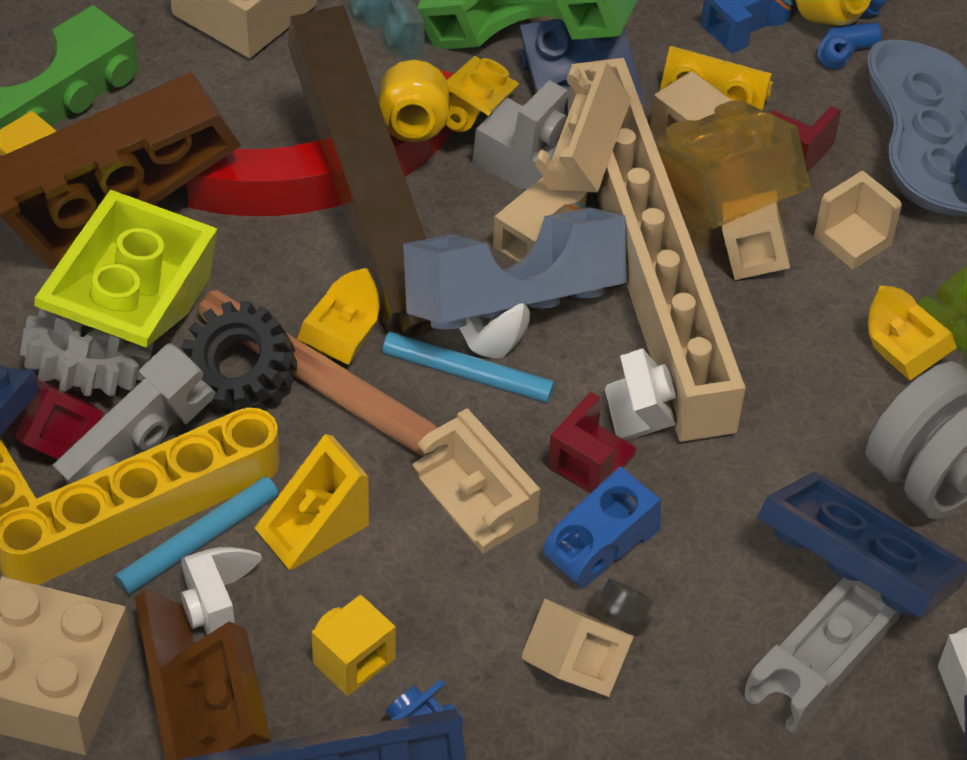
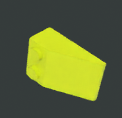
M110 190L35 296L34 306L147 348L190 312L211 277L217 228Z

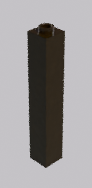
M340 5L290 16L288 48L362 266L368 269L378 290L379 316L387 334L403 331L404 335L408 337L425 334L434 329L431 327V321L407 314L403 244L425 240L426 236L345 6Z

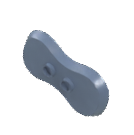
M883 40L877 42L871 47L868 54L869 81L893 125V133L889 144V161L894 183L908 200L924 209L949 216L967 217V194L961 187L955 171L957 156L967 144V69L948 53L925 44L906 40Z

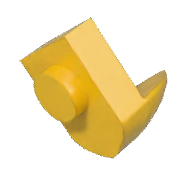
M363 268L351 271L335 281L325 296L303 321L297 339L312 346L326 357L335 358L350 365L372 335L379 316L378 290L368 269Z
M879 286L869 309L868 333L874 348L907 379L912 380L957 348L952 332L921 308L910 294L894 286Z

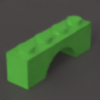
M421 0L416 7V11L434 47L456 49L480 47L499 30L518 21L534 17H553L564 21L572 40L620 36L638 0Z
M94 5L52 29L56 53L52 64L42 74L32 80L14 86L0 87V129L30 111H33L50 126H53L72 113L85 111L94 99L111 88L126 85L134 74L139 71L135 35Z

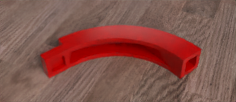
M440 70L446 80L454 74ZM445 125L436 136L427 141L415 143L401 141L390 135L404 177L429 160L445 144L454 131ZM320 140L279 148H237L179 187V189L187 190L188 208L216 214L282 216L303 214L342 205Z

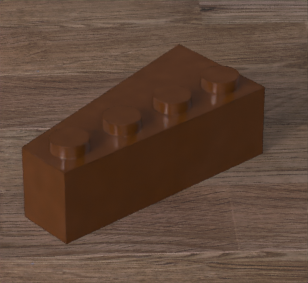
M189 72L1 156L0 216L50 269H54L110 190L154 205L239 148L241 144L211 97L194 74Z

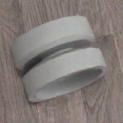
M953 361L936 365L925 372L895 398L882 414L870 434L865 451L868 462L889 482L897 484L905 482L904 490L907 498L928 518L938 520L944 518L967 502V369Z

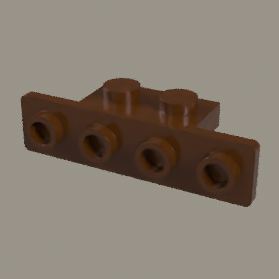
M148 589L137 594L135 602L139 617L138 631L144 644L150 675L148 684L154 697L160 728L159 742L164 752L165 760H181L183 758L270 742V733L247 630L228 621L194 644L191 626L182 605Z

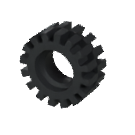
M231 301L222 303L223 314L218 317L210 308L203 313L208 321L204 327L194 321L189 328V331L196 338L195 341L184 339L181 347L186 355L203 371L201 380L208 384L216 393L208 405H213L218 412L226 415L230 409L234 412L251 406L252 408L268 411L263 401L270 397L277 405L284 398L278 390L279 386L282 385L290 389L294 382V378L288 371L297 370L298 361L293 355V352H296L293 342L276 317H273L269 310L261 305L256 310L251 302L241 301L240 309L237 311ZM245 341L253 342L259 346L260 358L250 371L234 378L226 377L220 373L219 362L229 348Z

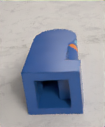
M704 0L701 26L733 54L748 47L750 33L765 26H779L788 22L792 16L794 0Z
M620 466L558 523L543 546V555L578 587L585 588L603 574L612 562L618 561L639 541L644 544L661 530V499ZM628 495L635 499L637 505L628 498Z

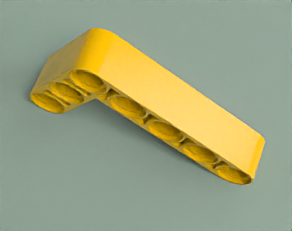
M244 408L234 411L37 499L0 439L1 574L6 578L40 585L237 495L264 476L271 479L278 471L280 463L278 426L275 418L267 411L259 408Z

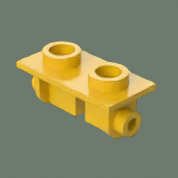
M674 46L669 47L660 91L693 71L738 104V116L760 121L764 104L768 102L772 92L773 81H770L772 73Z
M474 56L447 80L449 91L452 95L450 97V111L446 126L455 132L467 131L473 126L481 111L489 116L517 89L520 83L508 77V70L498 62L488 58L479 59Z

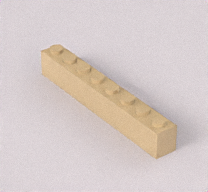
M625 59L593 61L607 62L631 97L601 185L595 194L601 210L625 215L626 285L650 356L658 366L665 364L672 377L676 398L670 401L676 421L674 427L679 442L737 433L746 388ZM593 62L571 64V66H576L581 71L585 79L593 82L590 73ZM571 87L569 88L568 114L576 95Z

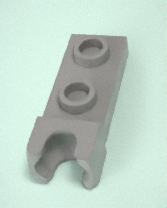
M171 343L165 345L139 370V374L144 380L53 464L54 468L68 484H71L155 447L162 441L168 428L177 419L187 424L214 398L215 391L201 380L203 371L175 345Z
M842 578L779 646L776 644L753 668L745 686V699L752 704H758L768 694L773 692H781L788 695L792 699L790 705L792 716L787 718L785 726L791 733H798L822 707L823 701L829 697L899 620L901 613L887 606L882 601L879 592L861 581H851Z

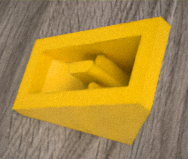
M324 434L255 526V529L289 570H293L369 525L368 475L333 435Z

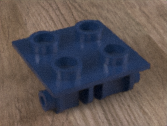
M560 19L519 26L524 48L519 49V61L522 69H530L536 93L549 80L568 90L564 115L567 117L570 88L567 76L571 64L624 58L641 105L646 104L625 27L620 36L572 40L565 22Z

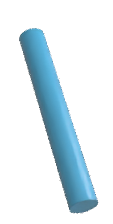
M393 332L387 334L383 344V354L544 403H549L555 389V381Z
M262 477L113 576L115 583L127 596L131 595L179 563L182 557L191 555L277 498L279 493L275 484L269 477Z

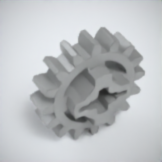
M39 308L38 317L30 315L27 317L26 327L23 328L20 355L25 356L24 367L26 369H39L38 380L45 382L56 379L60 381L59 390L67 391L68 389L78 392L82 391L84 396H91L93 389L101 388L104 393L113 396L115 395L117 385L131 391L135 388L136 380H144L139 374V370L151 359L153 343L146 348Z

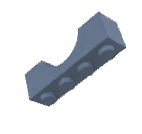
M583 208L544 216L540 233L531 250L518 263L504 270L498 266L488 244L485 242L450 234L403 244L407 314L430 320L431 327L436 329L461 328L466 326V318L475 316L495 319L521 303L531 308H550L560 304V297L569 295L577 298L599 297L604 295L605 287L627 283L625 215L594 208Z

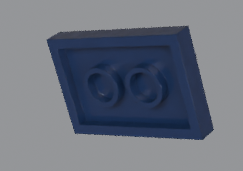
M815 471L767 496L757 518L774 528L773 532L780 540L794 547H806L827 560L826 564L832 572L847 580L861 581L879 592L882 601L887 606L902 614L916 615L922 618L960 589L967 578V562Z

